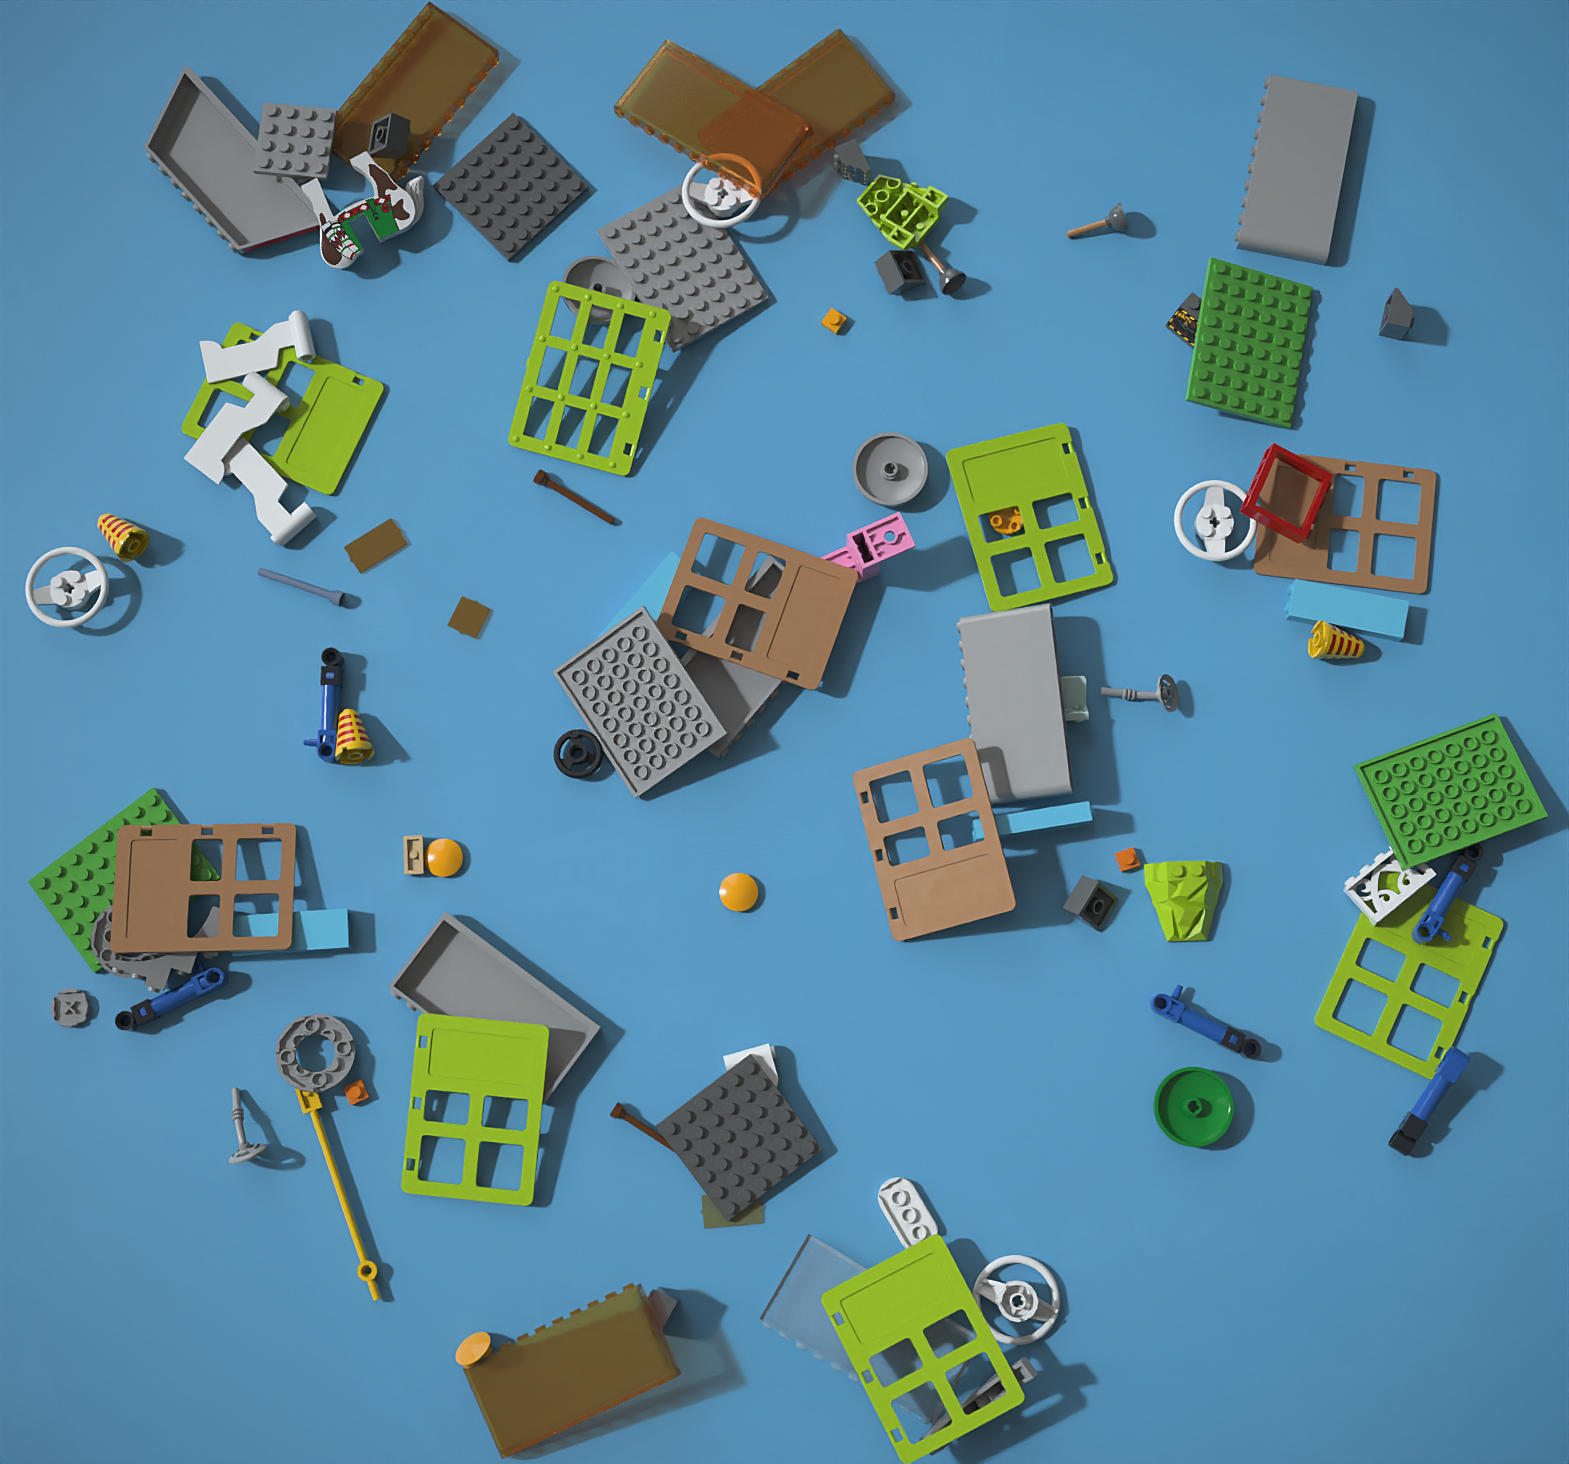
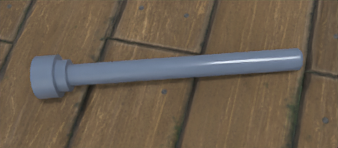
M263 568L258 569V575L327 598L333 605L341 607L344 602L345 592L339 590L330 592Z

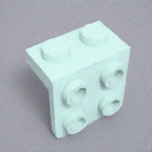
M1085 676L1061 677L1066 721L1082 722L1089 720V712L1086 706Z

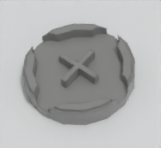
M72 988L61 990L53 998L50 1007L53 1019L64 1027L81 1025L86 1021L91 1010L88 996L81 990Z

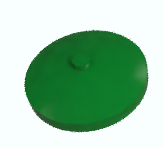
M1185 1067L1173 1071L1161 1081L1154 1095L1153 1112L1159 1128L1169 1139L1183 1146L1201 1147L1217 1141L1224 1135L1233 1118L1234 1104L1228 1086L1217 1074L1201 1067Z

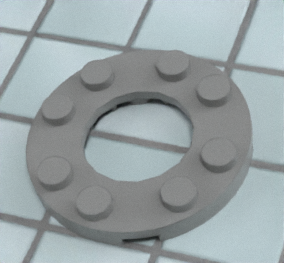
M111 905L99 915L93 925L91 932L92 951L102 967L108 972L119 977L134 978L131 977L132 973L124 971L123 974L113 972V967L108 966L110 959L147 961L160 958L168 953H144L138 957H126L114 953L110 948L113 905Z
M326 1014L308 1015L295 1019L282 1031L275 1048L276 1064L282 1077L294 1088L310 1093L324 1092L339 1085L350 1073L356 1053L354 1040L348 1028L338 1019ZM311 1035L327 1037L335 1048V1058L332 1064L320 1072H309L303 1069L296 1059V1050L300 1042Z

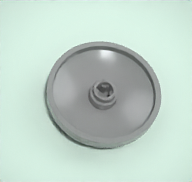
M582 257L574 261L564 273L563 283L631 301L635 300V292L614 260L607 257ZM562 297L567 308L577 317L581 302ZM593 305L588 323L609 325L613 310Z
M895 432L880 433L867 439L857 450L852 466L853 480L858 491L870 502L884 507L901 506L912 501L922 491L928 474L927 459L922 448L910 437Z

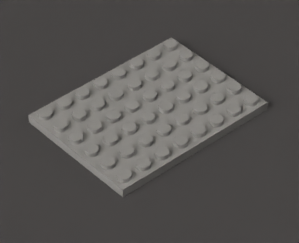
M683 184L597 230V234L640 302L670 312L671 322L665 341L673 353L765 303L769 299L725 229L703 225L688 213L682 199ZM690 199L694 209L699 214L708 219L718 220L714 212L707 205Z
M645 606L640 607L552 671L592 734L600 741L602 749L634 798L640 797L729 734Z

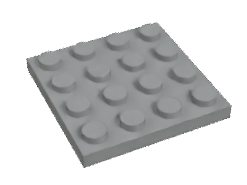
M264 102L253 166L254 174L312 180L318 178V180L327 181L338 114L337 110Z

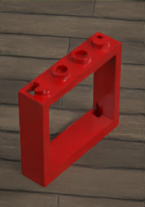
M1273 443L1266 449L1239 512L1299 544L1303 540L1308 539L1312 533L1311 526L1318 519L1319 514L1317 512L1325 502L1324 495L1332 485L1330 481L1333 475ZM1275 458L1320 482L1301 529L1256 505Z

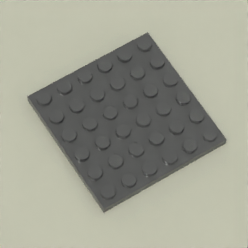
M514 113L433 185L434 189L508 262L589 190L588 185Z
M751 1053L656 1125L657 1129L726 1221H729L822 1150L821 1146Z

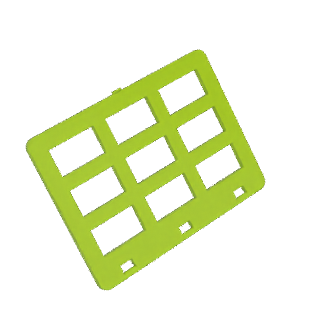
M552 281L548 285L530 357L526 362L527 368L508 436L509 444L513 447L620 476L628 475L632 468L671 322L670 312L658 307L575 285ZM560 296L581 302L571 341L550 335ZM593 305L613 310L603 349L582 344ZM625 314L646 319L636 358L615 353ZM657 330L663 331L660 343L654 341ZM547 347L568 352L558 391L537 385ZM579 355L600 360L590 399L569 394ZM611 364L632 369L622 408L601 403ZM641 387L647 388L645 399L639 398ZM534 397L554 402L545 440L524 435ZM566 405L587 410L577 449L556 444ZM598 414L619 419L609 458L588 453ZM626 443L632 444L629 456L624 454Z

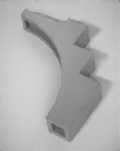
M212 907L206 922L193 938L218 936L220 908ZM198 952L170 953L147 961H122L111 958L108 966L113 967V972L123 974L124 971L132 973L131 977L140 980L143 979V976L147 977L144 984L149 986L147 990L159 993L160 990L165 991L172 968L175 969L174 973L183 976H186L187 973L191 974ZM202 952L201 956L213 959V956L218 957L219 952Z
M1026 1357L1010 1365L1020 1386L1038 1374ZM997 1372L983 1386L971 1392L960 1403L966 1415L1006 1395V1390ZM946 1412L919 1441L951 1425L952 1419L949 1413ZM948 1444L936 1449L935 1451L929 1454L931 1456L937 1454L938 1452L942 1451Z

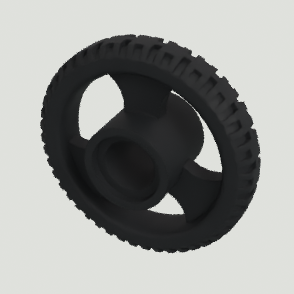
M575 729L566 732L557 740L553 756L557 768L564 775L574 779H582L591 776L598 770L603 760V749L600 741H598L594 734L587 730ZM582 737H586L593 742L596 753H588L586 747L581 744ZM569 739L572 742L568 749L569 757L561 759V748ZM576 750L583 751L581 758H574L573 754ZM586 762L591 764V767L585 771H571L573 764L582 765Z

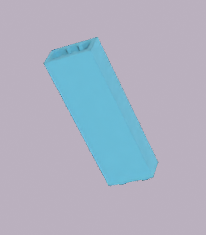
M671 551L599 634L598 638L642 606L646 607L657 623L681 558ZM692 568L691 571L693 573L700 575L696 570ZM686 586L684 588L678 606L693 590L692 587Z
M1295 579L1288 586L1287 595H1290L1289 602H1286L1284 607V613H1287L1286 620L1315 625L1318 621L1322 620L1346 632L1395 642L1403 639L1409 601Z
M1089 801L995 816L1000 839L1002 840L1087 826L1092 821V817H1095L1093 806H1090ZM973 820L971 823L974 843L983 841L985 836L981 820Z
M345 908L293 912V935L290 949L286 951L232 952V955L240 957L352 949L351 910ZM279 913L234 916L233 936H276L278 934Z

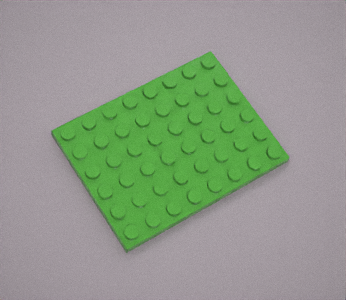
M1213 257L1208 259L1185 401L1284 429L1291 428L1313 287Z
M1497 713L1372 758L1353 767L1402 871L1548 817Z
M154 787L28 881L94 973H98L103 967L93 954L91 932L99 915L109 906L113 905L118 830L125 825L181 824ZM152 830L141 831V836H152ZM194 841L192 846L191 881H219L221 876ZM198 896L190 897L189 903Z

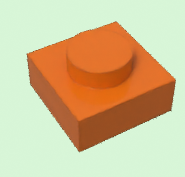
M1133 847L1114 854L1121 872L1140 865Z
M362 1079L343 1087L351 1106L370 1097Z

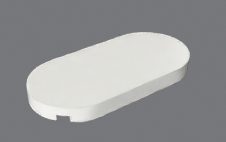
M897 1177L887 1180L881 1186L878 1193L879 1205L906 1249L934 1234L938 1235L936 1222L910 1181Z

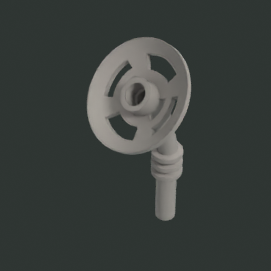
M1163 674L1159 677L1156 692L1101 687L1100 691L1101 695L1122 697V699L1126 698L1127 700L1158 699L1163 708L1168 712H1174L1179 704L1177 686L1173 678L1168 674Z
M239 1088L231 1090L233 1101L232 1121L235 1122L239 1142V1150L228 1160L231 1165L253 1159L267 1149L264 1143L250 1145V1142L246 1140L243 1125L244 1109L241 1107Z

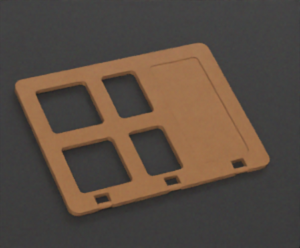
M1296 454L1332 474L1333 476L1330 481L1332 485L1324 495L1325 502L1317 512L1319 516L1311 526L1312 533L1310 537L1299 544L1258 522L1253 564L1254 572L1262 576L1300 579L1417 595L1425 592L1428 579L1436 474L1428 469ZM1275 458L1260 493L1259 507L1301 529L1320 482ZM1345 465L1355 466V472L1344 470ZM1403 472L1413 473V479L1404 478ZM1335 475L1361 477L1364 479L1360 518L1334 515L1332 513ZM1379 480L1420 485L1418 524L1376 519ZM1331 529L1359 533L1356 572L1337 571L1327 568ZM1375 534L1416 540L1413 579L1371 574L1373 538Z
M700 517L694 522L656 624L668 641L795 684L796 686L815 690L822 679L858 580V574L854 569ZM706 534L745 547L731 585L706 578L691 571ZM759 553H765L786 561L773 599H767L745 590ZM686 586L726 600L711 638L672 625L673 617ZM740 605L767 614L753 652L730 646L725 642ZM677 632L687 635L686 640L675 638ZM732 652L742 654V659L732 658ZM788 671L799 674L798 679L795 680L787 677Z
M970 738L961 739L854 773L853 783L858 796L885 910L887 911L891 934L896 941L933 933L1009 912L1016 908L1017 900L974 740ZM962 754L968 770L973 796L935 808L932 803L924 767L925 765ZM909 771L919 812L881 823L871 782ZM867 792L870 802L864 804L862 793ZM978 811L985 836L984 840L946 851L938 823L942 820ZM918 827H924L930 855L892 866L885 838ZM882 849L884 860L879 861L876 851ZM892 908H897L898 919H893Z
M292 823L125 825L120 827L117 836L110 939L111 950L116 954L286 951L290 949L293 935L296 827ZM213 829V835H202V830ZM263 829H274L273 834H262ZM152 830V836H141V831ZM257 839L282 840L280 879L236 880L238 841ZM194 841H223L222 874L219 881H191L192 846ZM237 895H279L278 934L276 936L234 937L235 897ZM220 896L219 933L217 937L189 938L187 936L190 897Z

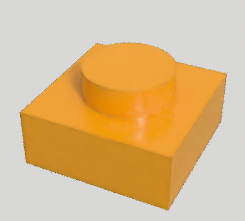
M831 308L822 320L821 325L837 334L846 322L847 317Z

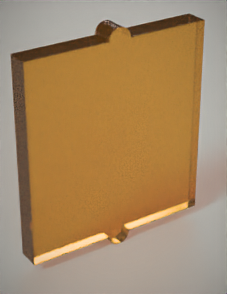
M462 596L447 626L459 631L460 634L464 633L476 639L490 609L478 604V601H472Z

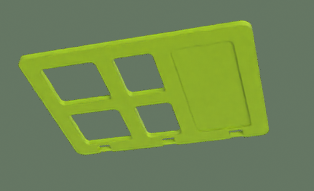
M234 323L221 347L224 349L236 346L240 341L253 342L254 340L250 339L252 334L261 337L264 333L242 323ZM295 346L280 349L277 368L271 369L266 377V380L276 388L290 362L315 371V374L298 407L290 405L286 411L275 412V414L291 421L275 455L270 457L259 451L257 452L278 475L324 495H333L384 393V386L379 381L363 376L317 355L310 364L299 361ZM206 376L182 424V432L193 439L198 440L206 429L200 427L199 422L216 390H221L246 402H250L255 394L243 385L230 379L208 384ZM355 378L363 380V385L360 386L353 383ZM257 428L243 433L238 441L244 437L250 444Z
M1056 423L954 448L947 452V464L987 600L993 612L1040 603L1106 586L1112 582L1113 574L1107 560L1104 544L1066 424ZM1068 444L1069 454L1064 453L1062 445ZM1071 494L1079 520L1047 529H1040L1032 503ZM1084 498L1087 508L1081 509L1079 499ZM1017 507L1021 515L1025 534L991 543L985 542L978 516ZM1080 534L1084 535L1095 574L1056 583L1044 544ZM1029 548L1032 552L1041 588L1007 597L1001 596L990 558ZM1101 553L1102 564L1097 563L1096 554Z
M1380 872L1378 891L1391 890L1399 895L1401 892L1398 889L1397 881L1401 873ZM1404 875L1402 883L1404 885H1409L1410 881L1407 879L1405 880L1407 875ZM1426 884L1375 926L1372 925L1367 916L1361 911L1314 1018V1022L1317 1027L1432 1080L1436 1073L1435 1069L1448 1049L1453 1045L1495 943L1502 931L1503 921L1497 916L1456 898L1440 927L1448 932L1452 939L1447 941L1435 935L1427 944L1419 945L1412 939V930L1439 890ZM1387 894L1379 896V899L1383 897V900L1385 902H1388L1390 900V897ZM1372 899L1366 901L1365 904L1374 914L1377 913ZM1420 929L1421 936L1427 937V932ZM1486 937L1492 939L1488 949L1482 947ZM1366 938H1370L1405 955L1406 959L1396 982H1391L1356 965V959ZM1420 963L1459 980L1460 985L1449 1008L1410 990V985ZM1349 978L1388 997V1001L1372 1036L1339 1022L1332 1017ZM1462 992L1468 994L1464 1004L1458 1002ZM1402 1004L1413 1007L1442 1022V1027L1425 1062L1387 1044V1038ZM1438 1047L1444 1049L1440 1059L1434 1057Z
M431 1013L421 1014L417 1022L404 1166L401 1180L402 1190L409 1194L521 1206L530 1205L534 1200L550 1038L549 1028L542 1024ZM422 1036H428L427 1048L421 1047ZM440 1090L468 1093L470 1095L468 1123L464 1125L427 1121L425 1119L427 1091ZM488 1095L526 1099L528 1101L526 1129L522 1131L485 1127L483 1125L485 1097ZM415 1097L421 1098L420 1109L414 1108ZM424 1135L465 1140L466 1146L461 1184L419 1179L422 1138ZM482 1141L515 1144L524 1147L519 1190L477 1185L480 1144ZM409 1158L415 1159L414 1170H408Z
M934 1234L823 1293L821 1302L903 1463L910 1464L1020 1405L1024 1401V1393L940 1235ZM958 1310H964L977 1334L976 1339L941 1358H937L923 1333L924 1329ZM838 1312L841 1313L845 1321L841 1325H838L834 1317ZM906 1338L911 1339L923 1363L922 1368L887 1387H883L870 1363V1358ZM985 1352L1006 1390V1395L966 1415L945 1374L948 1370ZM868 1369L874 1379L870 1383H867L862 1373ZM931 1381L949 1413L952 1423L927 1438L911 1444L891 1402L922 1384ZM896 1428L899 1429L903 1440L899 1442L896 1441L892 1433Z

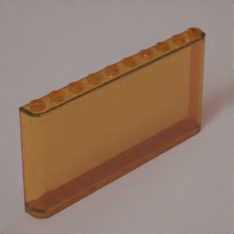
M429 1L337 111L332 153L352 167L350 159L365 151L368 153L374 121L391 112L411 120V132L407 141L408 150L404 156L398 159L372 158L379 167L388 173L397 185L401 177L407 175L410 166L419 160L420 154L430 147L434 137L440 135L444 125L453 119L454 113L458 108L460 109L464 106L468 96L476 91L477 85L487 78L488 72L492 67L497 66L499 63L498 50Z
M837 29L705 125L698 132L697 138L711 156L733 154L749 161L757 169L762 179V200L766 193L776 190L781 182L791 179L796 171L803 170L808 165V162L818 159L823 154V151L833 148L842 137H848L853 129L863 126L871 116L875 117L880 112V109L890 106L895 101L896 94L841 29ZM728 161L716 162L729 178L738 181L739 186L755 185L752 175L743 166Z
M668 39L662 43L613 106L614 113L619 118L629 120L634 127L639 126L648 135L657 137L661 143L669 144L676 152L684 153L693 162L702 163L706 170L716 172L721 179L731 181L738 189L742 188L753 198L759 197L761 200L765 198L814 133L812 125L804 118Z
M630 1283L622 1287L623 1292L619 1294L616 1291L605 1295L606 1300L599 1303L597 1299L587 1304V1309L582 1311L581 1308L570 1312L571 1317L566 1319L561 1316L552 1321V1326L547 1328L546 1325H542L534 1329L535 1334L531 1336L528 1333L517 1337L518 1342L511 1344L509 1341L499 1346L500 1350L495 1353L492 1349L487 1357H483V1359L475 1362L471 1368H462L501 1459L682 1374L641 1283L636 1286L634 1283Z

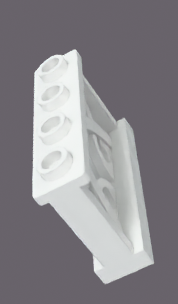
M1390 846V851L1386 854L1380 853L1374 859L1375 863L1369 866L1367 864L1359 871L1361 874L1357 878H1354V876L1349 878L1344 883L1346 886L1343 891L1367 916L1372 925L1375 926L1436 876L1432 868L1430 869L1426 863L1419 865L1418 867L1424 875L1412 869L1402 871L1398 861L1395 860L1394 852ZM1389 859L1390 864H1383L1386 860ZM1372 872L1371 880L1365 879ZM1380 872L1401 873L1397 881L1398 889L1401 892L1399 895L1391 890L1378 891ZM1404 875H1407L1405 880L1407 879L1410 881L1409 885H1404L1402 883ZM1364 884L1366 889L1361 891L1364 893L1370 892L1371 895L1367 897L1359 896L1356 893V886ZM1387 894L1389 895L1390 900L1388 902H1385L1383 900V897L1379 899V896ZM1372 899L1377 913L1374 914L1364 902Z

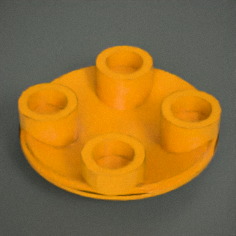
M1017 507L992 512L988 515L991 526L999 533L1014 534L1023 527L1021 515Z
M438 839L432 842L426 849L424 856L425 865L436 876L448 877L458 872L463 862L462 850L456 842L450 839Z
M731 874L724 879L720 886L721 901L732 911L748 910L757 900V884L747 874Z
M477 1332L467 1337L456 1351V1361L468 1369L482 1357H487L492 1351L490 1336L486 1332Z

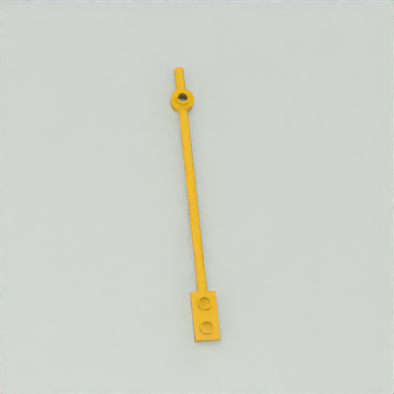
M295 1088L303 1114H311L361 1262L357 1268L358 1277L363 1281H367L373 1301L381 1298L375 1281L378 1275V1266L367 1258L318 1113V1109L323 1108L319 1092L310 1093ZM367 1267L371 1268V1274H366L365 1269Z

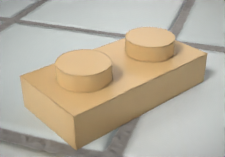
M403 836L404 875L425 874L424 836Z

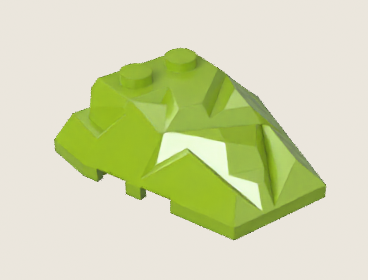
M878 174L856 202L889 243L903 251H907L911 247L917 248L941 218L940 213L944 210L949 196L932 186H928V188L919 187L915 182H911V184L902 183L901 179Z
M1169 861L1144 864V884L1151 896L1152 905L1156 909L1159 917L1158 920L1167 942L1207 940L1223 883L1222 862Z

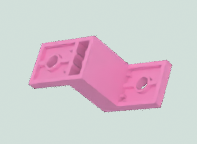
M897 512L847 534L846 547L821 558L854 569L858 574L856 582L858 584L878 575L881 562L911 550L916 545L900 512ZM887 533H893L895 540L888 542L884 536Z

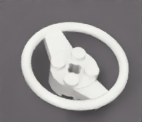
M717 154L701 160L689 171L682 187V199L688 213L699 223L713 228L732 227L747 220L758 208L763 194L762 179L757 169L746 159L733 154ZM728 161L746 168L752 175L755 185L739 186L736 179L728 177L712 178L709 184L695 183L692 180L704 167L712 163ZM690 199L707 205L719 217L732 216V213L737 211L738 208L740 209L742 206L750 203L751 205L746 211L735 218L718 221L708 219L699 214L694 209Z
M1210 480L1194 485L1183 494L1175 509L1174 526L1180 542L1189 552L1204 560L1226 561L1239 556L1251 545L1257 532L1258 522L1250 518V529L1245 540L1236 549L1225 553V539L1233 530L1234 520L1230 509L1224 505L1223 489L1233 492L1243 502L1247 495L1241 488L1226 481ZM1204 489H1207L1204 505L1195 518L1194 530L1195 534L1204 540L1207 552L1195 547L1186 537L1182 527V513L1186 503L1194 494ZM1215 521L1218 525L1214 528L1213 524L1209 522Z
M77 547L57 548L44 554L31 568L26 580V599L32 612L42 622L58 628L77 627L89 622L103 608L109 592L108 575L101 561L89 551ZM66 554L78 555L89 560L97 569L83 575L78 571H64L51 579V585L33 590L34 581L39 570L49 560L57 556ZM71 587L75 588V589L72 590V593H71V594L68 593V591H69V589H70ZM101 588L99 598L94 607L82 617L74 620L61 621L53 619L43 613L38 607L60 605L71 611L79 610L85 607L90 596Z
M1009 1255L996 1259L983 1269L973 1288L972 1295L982 1315L980 1295L996 1303L1002 1315L1011 1321L1021 1322L1028 1318L1046 1321L1036 1332L1023 1337L1004 1335L996 1331L987 1322L995 1339L1005 1344L1025 1345L1040 1339L1052 1328L1059 1313L1060 1293L1053 1275L1043 1264L1027 1256ZM1020 1263L1028 1265L1040 1272L1049 1284L1052 1294V1306L1038 1298L1032 1286L1024 1281L1013 1280L1001 1283L989 1280L987 1277L994 1270L1006 1264ZM1020 1295L1022 1304L1014 1306L1013 1297Z

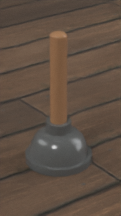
M1117 203V206L1110 210L1109 216L1105 217L1104 220L1066 232L1067 237L1072 238L1106 226L1107 228L1113 227L1116 231L1125 230L1127 232L1128 226L1121 203Z
M924 241L918 245L939 271V284L942 294L949 295L957 291L964 284L966 274L957 269L944 267Z

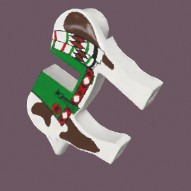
M367 151L350 159L353 169L363 174L369 180L374 190V197L359 201L347 207L336 216H333L318 178L302 185V191L311 201L314 213L319 220L320 252L325 263L336 269H344L351 266L359 255L361 256L364 253L361 243L349 222L362 215H365L380 243L409 230L420 219L424 209V178L422 176L409 181L406 184L405 190H403L393 182L388 173L379 167Z

